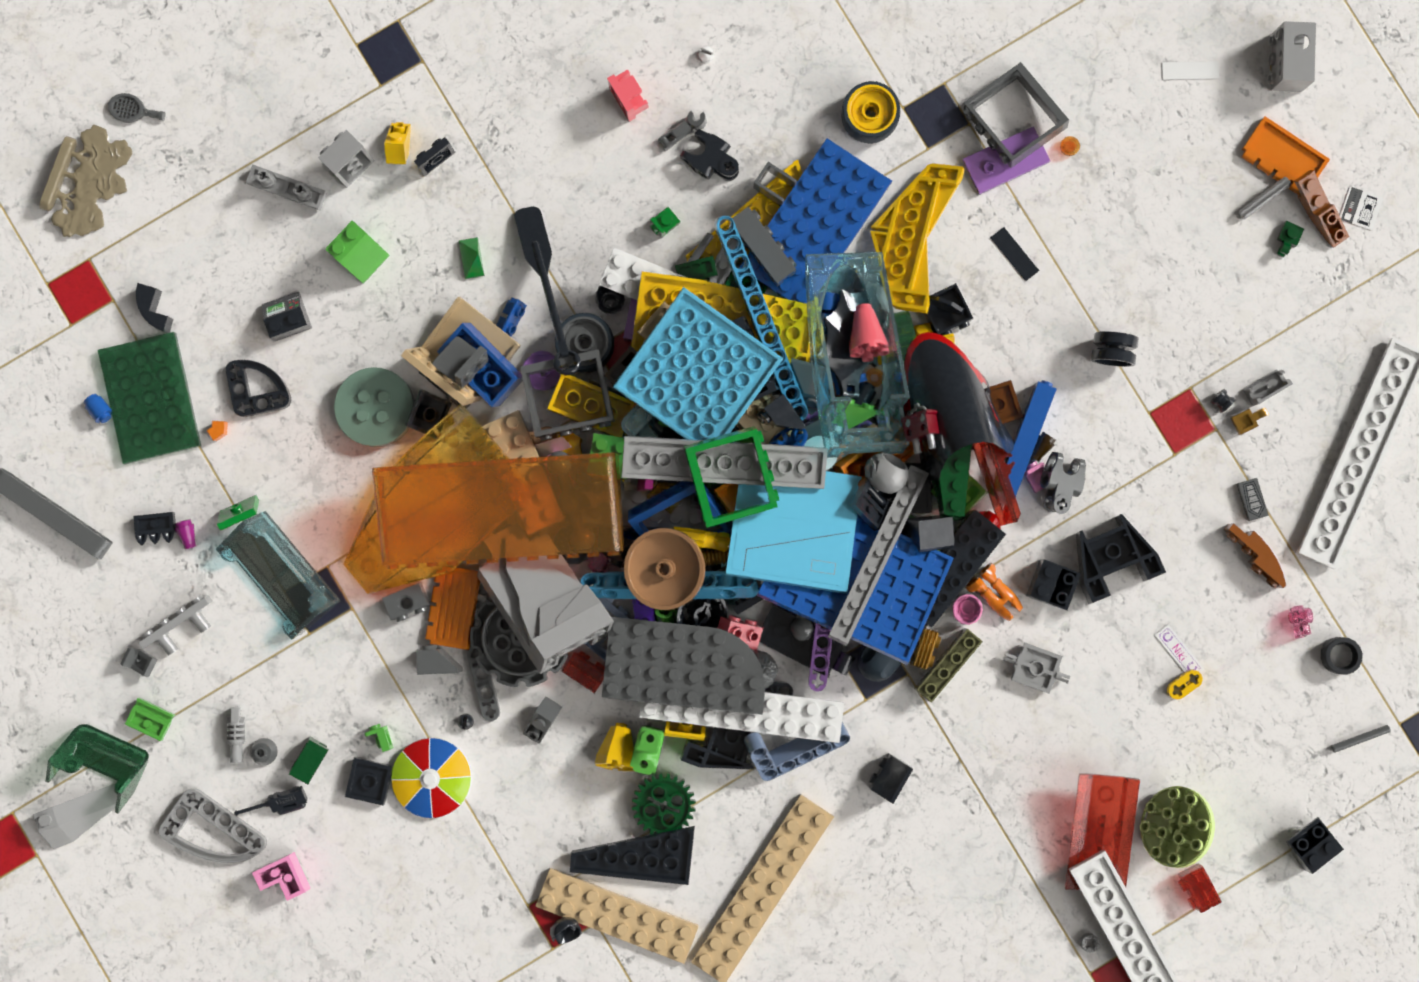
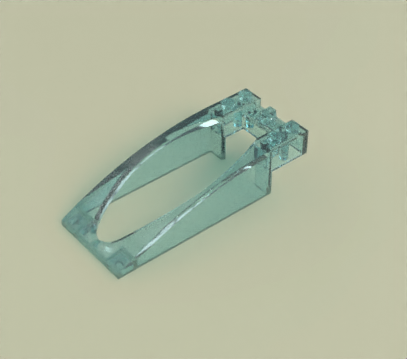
M883 253L806 254V301L810 355L823 445L825 448H828L827 458L870 452L901 454L909 446V441L905 439L901 419L904 417L903 406L910 396ZM843 265L851 267L858 275L869 304L872 305L888 341L889 354L881 356L882 389L876 416L878 427L848 429L845 409L851 402V398L835 397L821 312L831 276L838 267Z

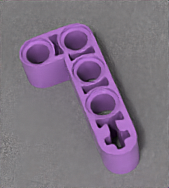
M815 623L808 684L812 690L822 691L827 684L832 639L828 637L831 630L822 628L817 623ZM819 637L827 638L828 644L826 647L820 648L817 646V639ZM821 656L825 659V665L818 668L815 666L814 661L817 657ZM813 669L825 671L824 675L820 673L819 677L823 684H819L817 688L812 683V680H816L817 673H813Z

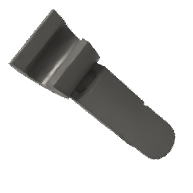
M690 111L687 116V122L684 120L661 136L657 141L664 146L663 150H669L678 141L691 133V128L694 130L703 129L707 124L704 112L700 114L698 121H694V114ZM672 135L674 140L670 142L667 138Z

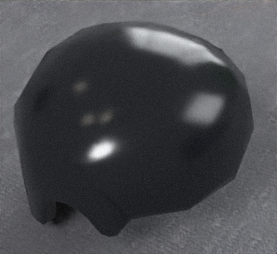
M599 286L595 294V302L602 312L616 314L623 308L625 297L623 294Z
M571 917L557 919L550 928V936L553 941L556 939L558 944L571 942L582 934L579 923Z

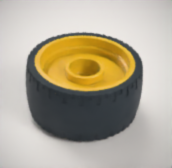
M866 81L852 88L846 95L841 109V118L845 130L855 140L867 144L883 141L890 136L900 119V103L895 92L884 83L882 84L877 81ZM871 110L875 113V117H867L865 112Z

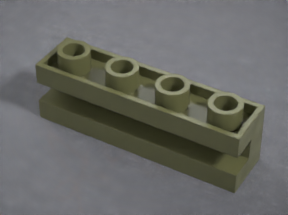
M964 628L914 689L932 703L983 641L969 629Z

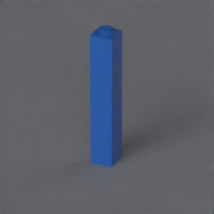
M1044 380L1035 383L1013 440V451L1007 455L993 493L1010 500L1015 499L1057 388L1052 387V383Z

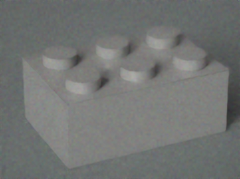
M347 130L340 132L330 146L322 149L318 157L346 187L353 183L375 161L363 145Z

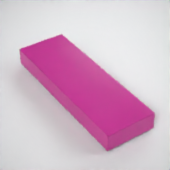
M638 479L637 491L653 489L654 479Z

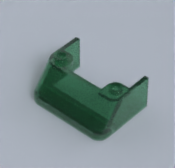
M81 724L71 732L48 760L45 782L49 783L59 770L75 773L82 766L90 768L117 780L114 791L117 794L115 813L118 814L134 794L147 766L149 754L146 750L93 726Z

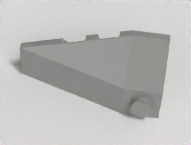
M115 783L37 812L33 816L39 833L53 849L74 842L101 818L121 804L123 800Z

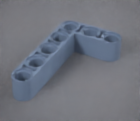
M842 722L840 743L796 738L768 751L761 735L757 732L747 735L744 743L762 780L770 781L844 746L850 741V735Z

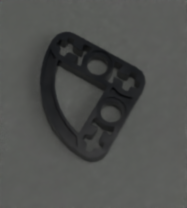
M234 360L227 364L226 376L233 410L238 416L249 417L282 410L290 406L291 395L284 380L274 370L252 360ZM234 365L240 368V370L237 371V376L239 378H242L243 380H232L236 379V374L231 372V370L234 369ZM246 369H253L264 373L274 382L279 391L251 397ZM237 384L244 385V392L242 394L235 393L234 388ZM280 395L286 397V400L283 401V405L279 402L273 403L274 407H272V401L270 399L271 396L273 400L280 399ZM262 398L267 400V407L265 409H259L257 406L258 401ZM251 401H253L255 411H253V408L245 409V413L239 410L242 407V403L249 406L252 405Z

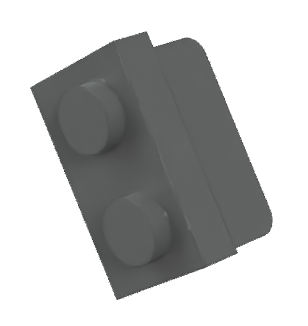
M455 337L433 361V365L439 372L446 375L463 389L467 383L472 381L475 374L486 365L488 361L487 350L481 345L478 349H475L462 338Z

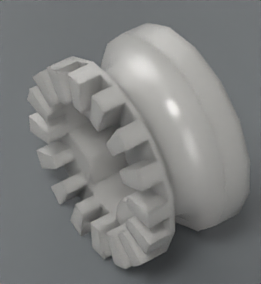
M1086 933L1080 938V946L1086 952L1093 953L1099 948V940L1095 935ZM1087 938L1089 940H1091L1092 938L1094 939L1092 941V943L1094 944L1093 947H1085L1087 944L1085 942Z

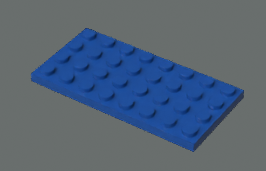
M827 138L797 181L796 186L793 187L785 199L783 205H781L768 224L773 233L771 237L775 242L779 241L785 249L783 251L787 258L791 256L797 264L795 267L796 273L790 278L788 277L783 280V283L776 287L751 252H749L747 256L757 281L785 299L810 304L891 185L892 180Z

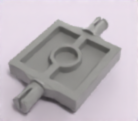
M1025 642L1018 656L1007 652L1005 656L1012 659L1004 657V661L1014 664V672L1011 677L1013 681L1049 694L1056 680L1066 684L1069 682V680L1064 678L1070 679V675L1060 672L1059 666L1063 657L1061 655Z

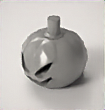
M881 452L874 454L866 462L865 477L868 478L871 486L877 492L881 491L892 494L900 491L906 485L908 468L903 461L893 454Z

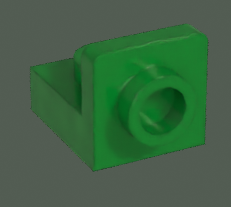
M667 207L656 217L650 218V228L656 235L660 234L664 237L678 226L681 221Z

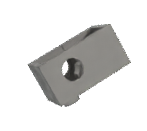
M1284 21L1270 35L1269 45L1272 46V53L1269 56L1271 72L1268 77V83L1271 84V91L1302 92L1315 81L1316 23ZM1306 36L1309 39V45L1303 49L1304 37Z

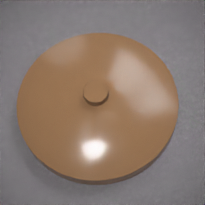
M671 528L650 530L638 537L630 546L624 562L625 580L631 593L644 605L658 610L675 609L691 601L699 592L705 577L704 557L699 546L687 534Z

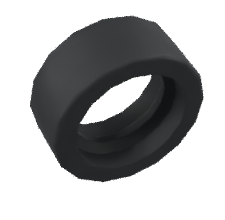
M1334 637L1324 643L1320 658L1328 671L1334 674L1348 675L1354 673L1360 667L1363 653L1356 641L1346 637ZM1338 644H1345L1352 651L1351 663L1343 668L1335 666L1330 658L1333 647Z

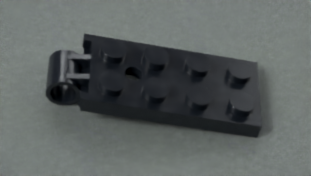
M773 605L762 625L763 631L760 643L810 668L813 636L806 641H798L793 638L790 633V624L796 616ZM819 637L817 639V646L820 648L827 646V638ZM833 639L827 678H829L832 669L846 676L855 660L854 657L842 652L845 645ZM821 656L817 657L814 661L815 666L818 668L823 667L825 659ZM816 671V672L821 673V674L824 675V672H825V671Z

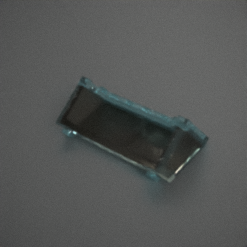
M266 511L243 520L216 548L222 559L229 562L236 561L286 620L283 622L282 628L291 640L303 634L341 601Z

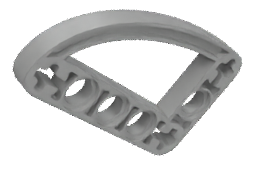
M197 788L188 789L182 794L159 828L160 836L177 848L197 857L216 862L236 863L246 861L261 853L267 845V839L262 833ZM195 793V799L198 801L204 799V801L197 807L199 802L196 800L190 802L189 794ZM206 803L213 805L214 810L211 814L204 812V805ZM178 808L185 810L186 816L184 819H179L176 816ZM195 811L249 851L237 854L215 852L197 846L181 838L178 834ZM221 815L229 817L230 822L227 826L220 823ZM173 822H176V823H179V824H180V825L175 824V825L173 826L172 832H174V833H170V834H167V833H166V832H167V829H166L165 827L171 826V825L173 824ZM238 826L245 828L246 834L244 837H239L236 834ZM249 836L254 840L259 838L261 846L254 847L255 842L249 839L246 842L245 839Z

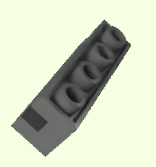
M748 206L732 218L742 242L776 287L782 284L783 280L788 277L790 278L796 273L795 267L797 264L791 256L787 258L783 251L785 249L779 241H774L771 237L773 235L772 231L767 225H762L759 221L761 217L755 209L751 210Z

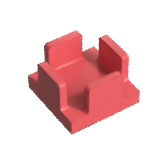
M629 70L617 76L613 74L607 78L609 89L629 122L635 119L637 114L649 108L647 100L643 101L640 95L642 93L640 86L634 76L630 75Z

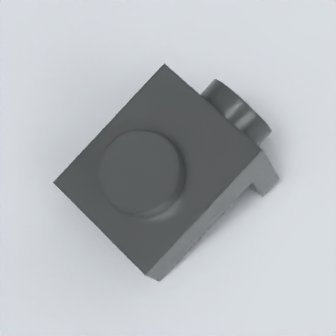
M128 647L120 664L133 669L142 676L149 677L158 659L141 649Z

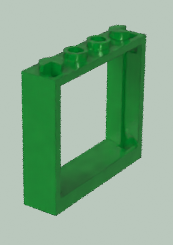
M755 426L683 446L706 527L778 507L776 501H779V495L776 489L773 490L771 483L774 481L772 470H768L766 462H769L767 451L763 450L761 445L764 442L761 430L758 431ZM752 437L769 502L712 517L695 453Z

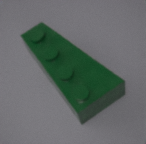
M972 444L954 452L946 460L940 479L935 480L939 515L951 517L965 516Z

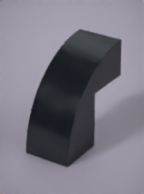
M137 283L136 303L141 315L150 325L169 334L174 319L156 313L162 291Z

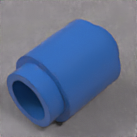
M92 394L84 400L85 409L96 423H106L111 419L113 411L101 396Z

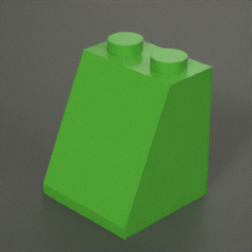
M353 220L325 248L328 253L363 284L390 256Z

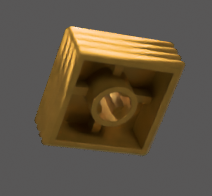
M923 628L911 656L910 665L924 670L928 669V667L932 668L935 656L932 654L934 648L938 649L941 641L938 631Z

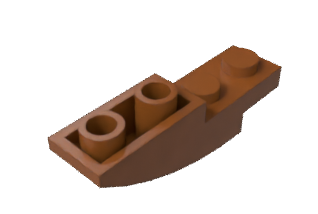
M1309 170L1296 179L1294 182L1300 192L1298 198L1309 218L1328 244L1334 248L1349 238L1335 205L1329 203L1315 171Z
M1234 523L1228 524L1223 529L1227 533L1226 537L1229 540L1239 543L1242 546L1241 550L1248 556L1252 555L1248 563L1252 565L1251 569L1256 574H1262L1267 578L1266 582L1273 588H1284L1286 586L1284 574L1276 556L1255 531L1244 533Z

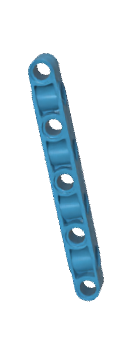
M705 571L703 584L693 599L752 598L758 594L759 586L757 580L725 575L726 571ZM624 572L587 573L581 578V584L590 586L589 588L597 598L637 599L628 588Z

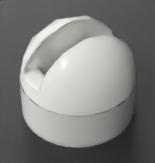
M703 46L698 52L700 61L709 63L713 60L714 51L711 47ZM702 51L709 52V53H711V55L706 54V53H701V52H702Z

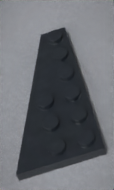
M695 826L572 850L570 872L689 885Z

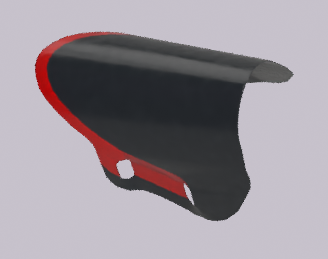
M931 332L918 335L911 342L905 357V396L902 414L905 417L907 411L911 412L914 409V404L917 403L920 406L926 407V409L937 410L936 416L940 433L934 435L936 448L929 449L927 438L919 440L921 453L919 454L921 469L929 473L927 479L930 481L939 480L946 460L954 452L970 444L990 442L1004 449L1008 454L1012 452L1014 448L1013 439L994 407L986 378L973 366L967 356L943 335ZM983 382L987 385L986 392L982 386ZM917 407V410L913 412V414L922 411L923 409H919Z

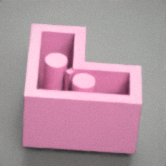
M295 852L252 872L260 891L279 883L287 901L310 889Z

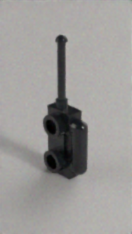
M295 786L290 790L269 795L265 803L238 811L235 810L234 815L238 816L239 814L265 806H270L273 813L277 812L279 815H284L305 808L308 798L302 786Z

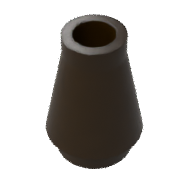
M1042 432L1038 437L1031 457L1040 462L1055 446L1056 439Z

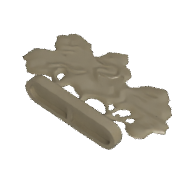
M92 125L91 129L81 132L80 137L83 143V150L77 153L75 152L77 147L76 139L69 136L64 138L40 200L39 208L51 211L57 198L60 199L62 209L52 215L51 221L53 225L61 228L63 237H72L74 234L84 236L91 231L103 228V213L96 203L97 200L100 198L109 200L116 193L122 194L127 192L125 179L116 173V169L127 165L132 155V149L128 146L126 140H116L109 143L106 129L97 125ZM84 153H89V154H90L89 157H85V156H83V155H84ZM75 157L81 163L80 167L74 173L67 172L72 158ZM65 177L75 181L74 190L68 194L60 191ZM72 194L75 195L73 199L69 197ZM65 199L72 201L74 205L73 210L67 207L68 201H65ZM64 209L67 210L68 214L63 213Z

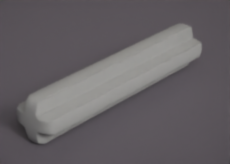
M1283 177L1239 210L1240 217L1242 219L1248 218L1291 185L1290 180L1287 177Z

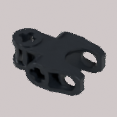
M697 129L694 133L695 137L706 146L705 151L700 155H692L687 151H682L680 158L694 172L709 180L713 173L727 181L736 179L739 174V164L735 158L727 154L731 146L718 136ZM730 166H732V167H733V171H732V170H729V171L727 172V171H726V167L729 168Z

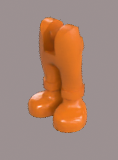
M989 563L980 571L979 575L988 581L990 586L1001 597H997L979 576L970 580L965 588L968 592L976 591L981 593L980 596L986 600L999 616L1010 621L1014 617L1003 605L1008 601L1019 612L1023 609V606L1015 593L999 577H996L995 565Z

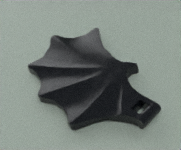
M873 286L858 293L840 290L838 292L839 301L835 311L823 319L827 331V340L824 348L818 354V359L828 367H831L830 369L835 373L841 399L848 397L857 400L859 396V382L863 370L868 364H871L874 368L878 366L876 357L871 362H863L862 358L850 357L849 344L856 306L871 304L882 330L894 317L892 312L887 311L878 303ZM847 386L852 387V392L847 391Z

